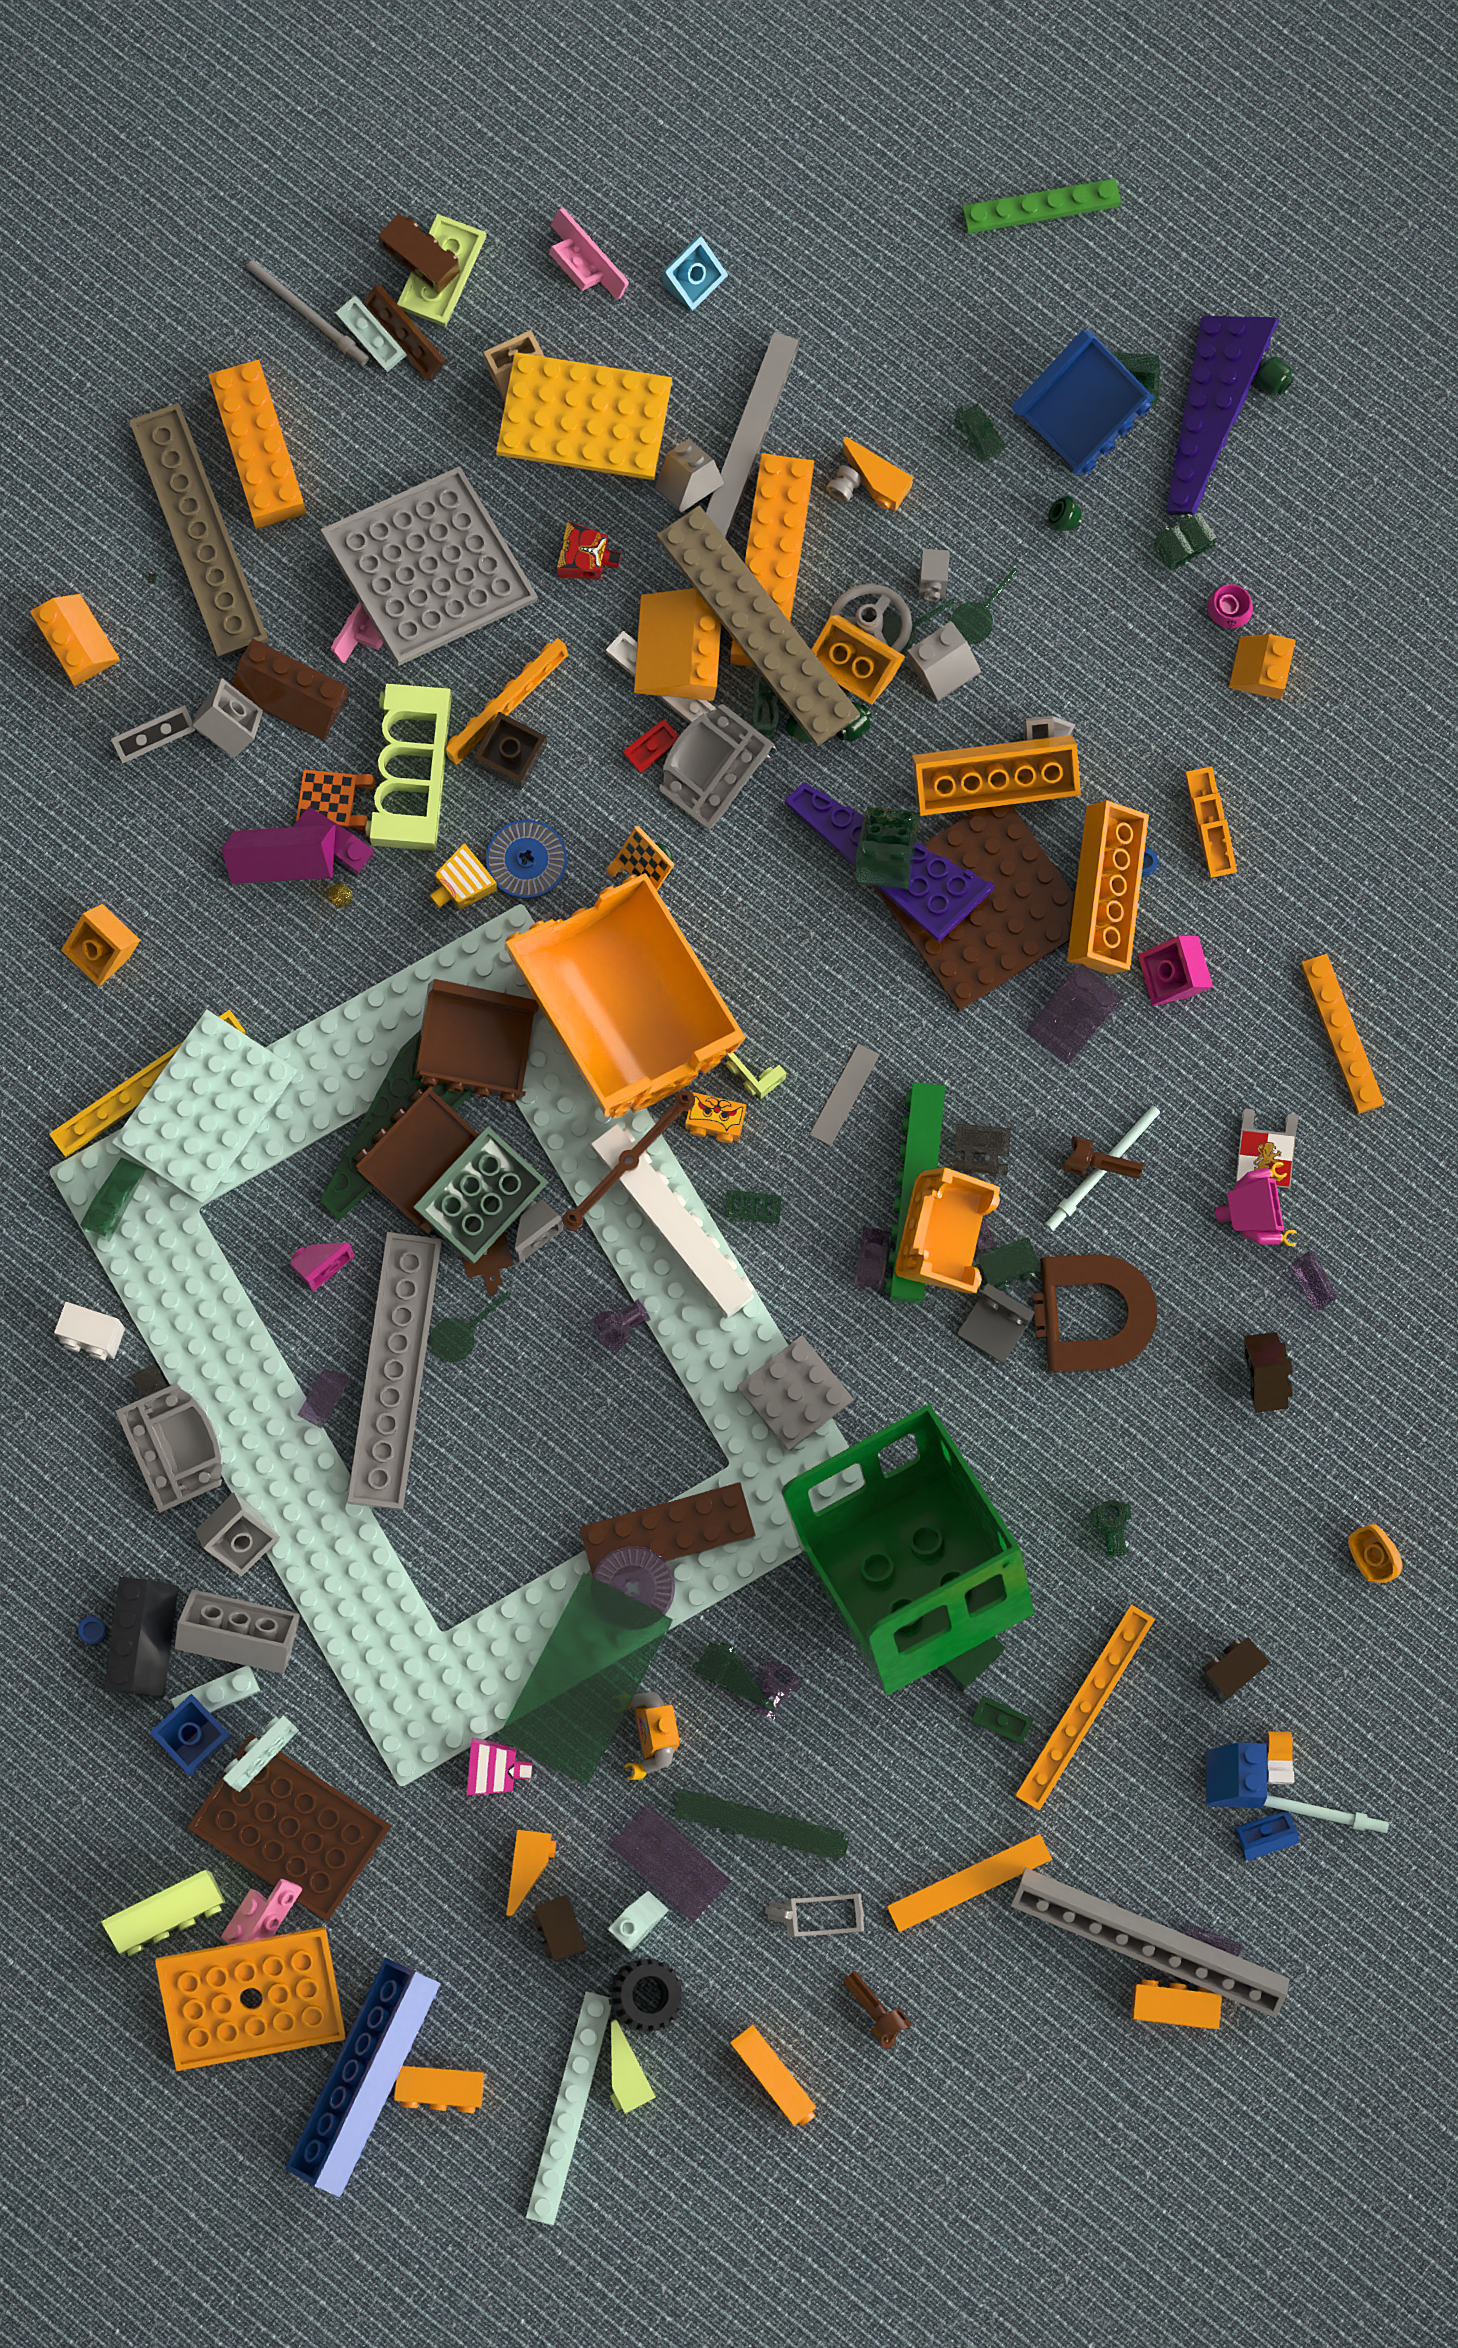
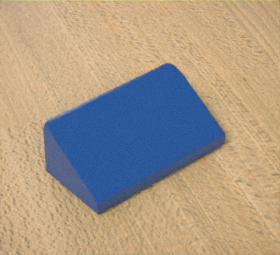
M1283 1811L1235 1828L1242 1852L1247 1861L1287 1848L1299 1842L1297 1829L1288 1811Z

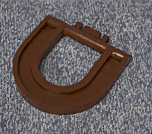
M1095 1254L1040 1258L1042 1293H1034L1033 1301H1042L1043 1304H1034L1033 1306L1035 1327H1044L1045 1329L1036 1330L1035 1335L1038 1339L1046 1338L1048 1373L1111 1370L1131 1362L1145 1349L1156 1327L1157 1303L1151 1285L1137 1268L1125 1260L1110 1255ZM1101 1285L1113 1289L1122 1297L1127 1308V1320L1124 1328L1117 1335L1104 1340L1060 1342L1056 1287Z

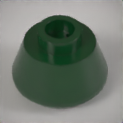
M1064 496L1058 498L1053 503L1048 514L1050 527L1058 531H1071L1080 525L1082 511L1072 497Z

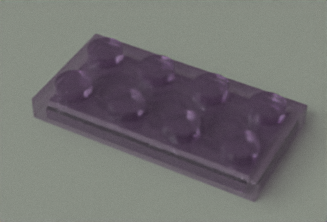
M649 1803L610 1844L619 1855L692 1923L697 1920L731 1882L723 1872Z

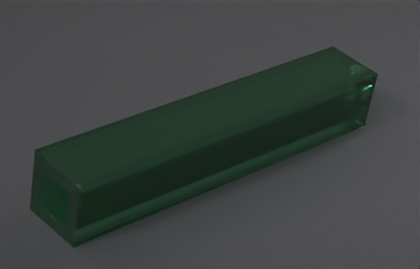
M684 1789L680 1790L674 1818L837 1862L839 1856L845 1857L849 1840L844 1839L845 1832Z

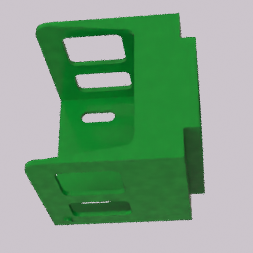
M930 1404L787 1482L782 1488V1496L801 1553L816 1576L820 1588L872 1675L874 1674L886 1696L1035 1614L1021 1549ZM909 1434H914L918 1455L889 1473L883 1474L878 1453ZM859 1464L864 1480L863 1486L820 1511L814 1512L808 1495L809 1490L848 1467Z

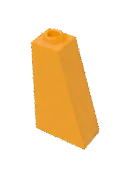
M751 2025L730 2042L731 2046L793 2126L798 2122L801 2126H804L815 2117L812 2111L817 2107L754 2025Z

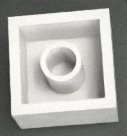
M65 1302L54 1333L60 1339V1343L64 1344V1348L74 1352H79L81 1348L89 1352V1356L105 1361L106 1357L115 1358L125 1327L117 1318Z

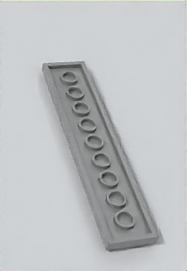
M387 1232L348 1504L403 1511L442 1239Z

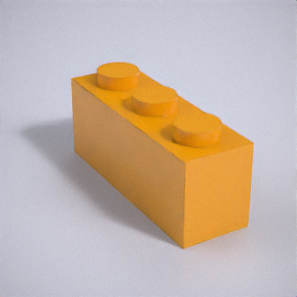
M1142 1979L1141 1985H1134L1131 2011L1132 2020L1214 2030L1219 2029L1222 1995L1215 1994V1992L1198 1986V1992L1187 1990V1985L1170 1983L1169 1988L1158 1987L1159 1981Z
M402 2066L396 2080L394 2101H401L400 2107L418 2108V2103H429V2109L446 2111L447 2105L458 2106V2112L475 2113V2107L482 2108L485 2073Z

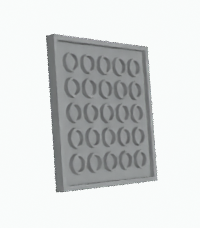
M460 466L320 529L322 539L397 666L533 604L538 599L537 594Z

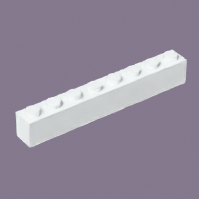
M616 1124L591 1143L592 1151L608 1171L611 1172L619 1163L620 1154L625 1150H632L635 1146L633 1144L635 1139L626 1127L622 1130ZM644 1152L639 1158L638 1167L634 1171H626L617 1182L728 1319L753 1300V1285L745 1276L740 1278L735 1271L737 1266L729 1255L724 1257L717 1249L720 1247L718 1241L711 1233L708 1235L704 1233L700 1228L703 1226L701 1220L694 1212L691 1214L687 1212L683 1207L686 1202L677 1191L671 1192L667 1187L669 1181L660 1170L655 1172L650 1165L652 1162L651 1158ZM630 1156L624 1159L626 1164H632L634 1161Z

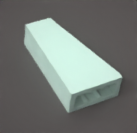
M647 1891L631 1904L608 1930L629 1952H632L669 1909Z

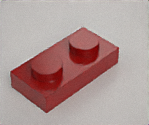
M663 719L623 751V755L636 771L641 774L671 750L679 735Z

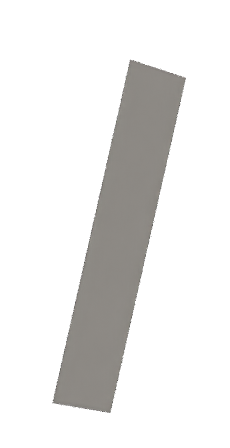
M858 1043L810 1133L811 1136L830 1146L832 1145L880 1054Z

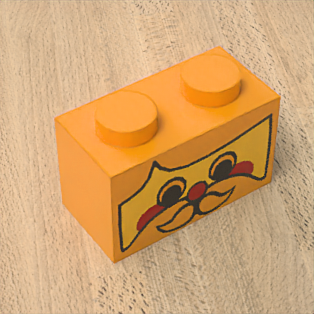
M693 1092L695 1105L693 1109L688 1111L685 1123L686 1130H690V1134L698 1137H706V1134L716 1136V1140L724 1143H732L733 1140L739 1142L746 1113V1104Z

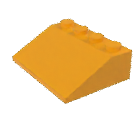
M695 588L641 595L634 693L714 701L717 689L721 622Z

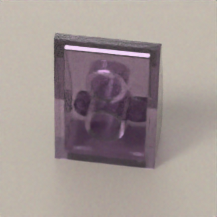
M1081 963L1028 1027L1027 1031L1069 1065L1120 1007L1123 997Z

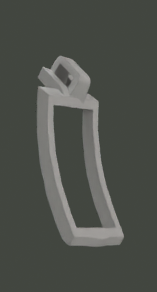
M861 1894L784 1900L785 1904L770 1901V1906H767L765 1909V1914H768L767 1919L787 1924L788 1937L864 1932V1911ZM854 1899L857 1928L798 1932L796 1903Z

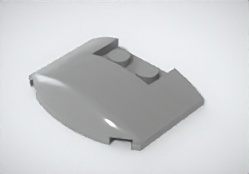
M724 704L717 706L718 709L699 716L678 737L664 763L663 785L660 784L659 788L663 794L709 830L729 809V805L758 766L763 763L773 746L770 740Z
M173 1384L116 1410V1414L159 1513L221 1486L222 1455L214 1427L198 1401L181 1389L180 1385Z

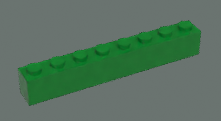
M913 1082L912 1090H906L905 1106H910L909 1117H903L902 1133H907L906 1143H901L899 1159H904L903 1170L898 1169L896 1186L902 1187L901 1196H895L894 1212L899 1213L898 1223H892L891 1239L896 1240L895 1250H890L888 1266H893L892 1277L887 1276L885 1293H890V1301L923 1305L925 1283L897 1276L895 1266L915 1181L921 1172L937 1169L945 1085Z

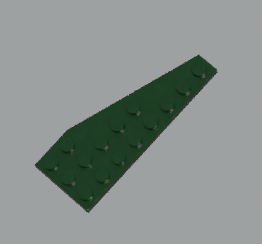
M421 1029L400 1048L320 1199L322 1205L338 1221L374 1188L352 1167L357 1162L354 1157L362 1148L366 1147L369 1149L376 1142L373 1137L383 1126L386 1129L394 1122L391 1119L392 1116L402 1106L406 1109L413 1102L410 1097L419 1087L423 1089L427 1087L420 1084V1080L413 1079ZM440 1084L433 1087V1091L454 1111L474 1093V1091L465 1089L463 1092L450 1091L447 1089V1086Z

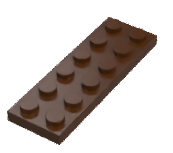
M741 1482L579 1527L593 1579H595L596 1574H599L597 1571L599 1567H602L600 1565L604 1560L617 1551L620 1552V1550L631 1548L646 1550L650 1552V1555L651 1553L656 1555L664 1563L756 1537ZM629 1559V1565L620 1567L613 1574V1577L643 1569L644 1567H641L640 1564L639 1566L635 1565V1561L634 1565H630Z

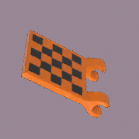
M304 769L296 822L310 806L341 827L366 831L368 818L364 815L351 816L355 788L375 789L376 780L371 774L354 775Z

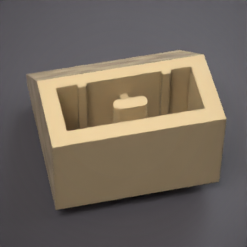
M531 330L483 352L485 366L504 402H506L515 352L544 357Z

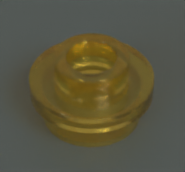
M338 882L336 885H331L328 888L329 900L335 906L347 908L351 904V899L354 896L345 884Z

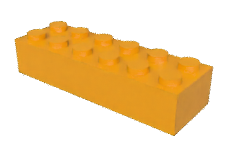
M255 360L208 374L255 529L306 515L302 495L260 361Z
M1072 735L912 755L916 804L921 816L1081 795L1077 743Z
M1108 800L1086 806L1067 957L1068 962L1109 975L1130 970L1148 814Z

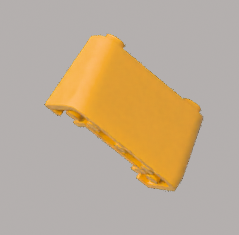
M945 1167L921 1172L913 1187L895 1266L896 1275L905 1279L963 1293H976L981 1284V1275L979 1269L972 1266L983 1215L990 1214L998 1207L1000 1187Z

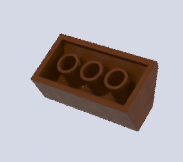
M253 638L239 661L232 682V686L263 711L322 741L327 737L349 698L346 685Z

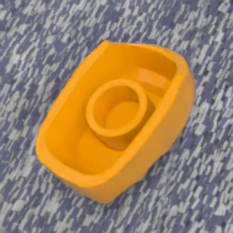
M1368 1524L1350 1534L1348 1545L1359 1570L1368 1581L1386 1583L1400 1575L1403 1567L1400 1554L1394 1543L1377 1524Z

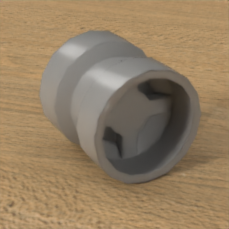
M842 465L836 473L837 478L831 480L826 489L834 498L847 503L852 497L853 489L858 488L863 479L855 470Z

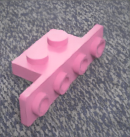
M564 208L559 209L551 223V227L564 241L551 247L549 251L551 257L582 291L601 282L616 300L621 298L629 284L628 280Z
M360 602L353 613L347 618L346 624L340 634L334 639L331 647L332 653L342 663L346 662L357 642L379 650L383 644L381 637Z
M280 1879L268 1900L259 1891L250 1889L221 1935V1938L230 1945L273 1937L302 1891V1888L297 1884Z

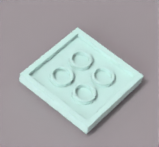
M284 1715L280 1719L275 1717L265 1727L267 1733L260 1740L257 1738L253 1739L244 1749L247 1754L240 1761L234 1759L224 1771L227 1774L223 1779L231 1787L240 1792L299 1731Z

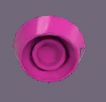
M1229 584L1221 586L1212 592L1208 598L1207 609L1215 623L1221 627L1231 629L1241 627L1248 622L1252 616L1253 605L1250 595L1244 588L1239 585Z

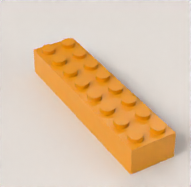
M762 453L745 565L791 623L813 478L814 460ZM733 639L730 664L755 667Z

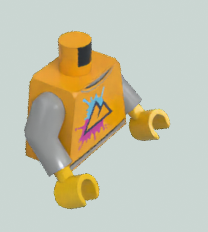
M654 1692L632 1694L631 1696L628 1693L613 1696L611 1699H618L620 1702V1707L613 1709L614 1712L629 1710L631 1707L634 1708L643 1755V1763H627L625 1765V1769H633V1775L627 1779L642 1780L646 1773L649 1774L670 1765L673 1753L680 1745L673 1706L671 1704H664L661 1697Z

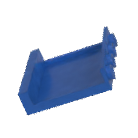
M1082 330L1010 408L1017 415H1023L1074 469L1072 472L1074 475H1087L1096 467L1097 463L1095 461L1101 455L1105 456L1114 448L1115 444L1113 442L1120 435L1124 436L1132 429V422L1138 416L1142 417L1152 407L1150 403L1155 398L1091 331Z

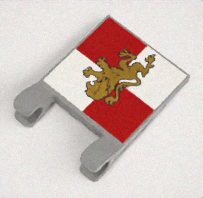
M1245 1109L1242 1112L1235 1182H1238L1247 1172L1266 1167L1270 1169L1275 1163L1281 1162L1284 1165L1275 1168V1172L1278 1175L1285 1173L1287 1175L1282 1180L1276 1181V1185L1280 1188L1290 1189L1298 1115L1288 1114L1286 1116L1285 1132L1282 1133L1253 1129L1255 1111L1253 1109Z

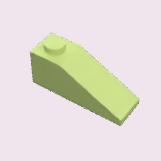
M612 2021V2089L614 2093L610 2097L617 2111L623 2109L626 2114L656 2098L618 2021Z

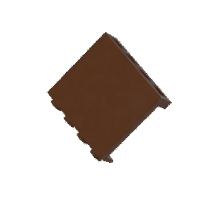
M433 979L427 988L413 1079L420 1080V1084L424 1086L436 1087L437 1084L445 1085L448 1090L454 1092H463L464 1089L474 1091L473 1094L478 1097L499 1096L501 1101L515 1103L516 1100H520L526 1094L522 1089L533 1017L538 1012V1003L535 999Z
M427 1086L425 1089L419 1087L410 1097L413 1102L406 1109L402 1106L392 1116L391 1119L394 1122L388 1129L383 1126L374 1135L373 1139L376 1142L369 1149L366 1147L362 1148L354 1157L357 1162L352 1166L423 1234H429L433 1227L413 1207L479 1136L468 1123L433 1091L434 1088L432 1086Z

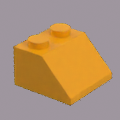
M1272 634L1240 637L1229 688L1281 700L1285 691L1296 640Z
M101 904L82 914L61 951L99 987L130 958L140 939L109 909Z

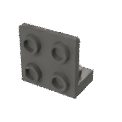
M987 1283L979 1300L958 1331V1336L999 1362L1004 1363L1032 1320L1035 1312Z

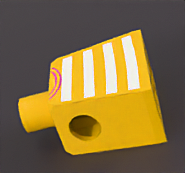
M464 843L436 872L435 879L440 888L429 895L437 908L442 907L451 900L458 909H463L497 890V883Z

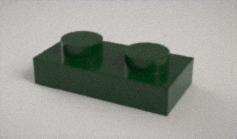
M982 1696L971 1722L1022 1746L1034 1719Z

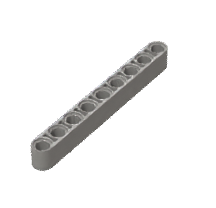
M774 332L721 471L720 475L724 485L714 490L706 511L708 517L726 540L728 539L799 347V339L778 332Z

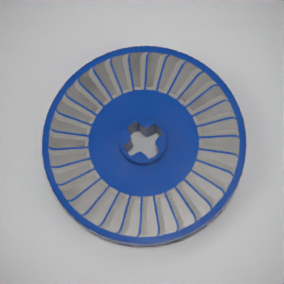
M519 820L505 825L493 836L486 853V865L489 874L496 881L497 887L501 891L515 898L533 899L549 893L560 883L567 866V853L561 837L550 826L535 820ZM531 854L533 862L523 865L520 857Z

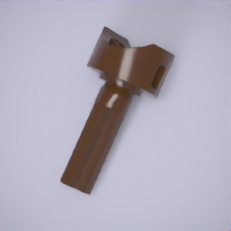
M1072 1136L1071 1147L1074 1153L1065 1160L1064 1171L1084 1176L1086 1170L1091 1166L1136 1179L1141 1178L1144 1164L1093 1152V1140Z
M853 1971L843 1979V1983L872 2019L876 2021L870 2033L884 2050L889 2049L895 2044L900 2030L913 2026L900 2008L888 2012L856 1971Z

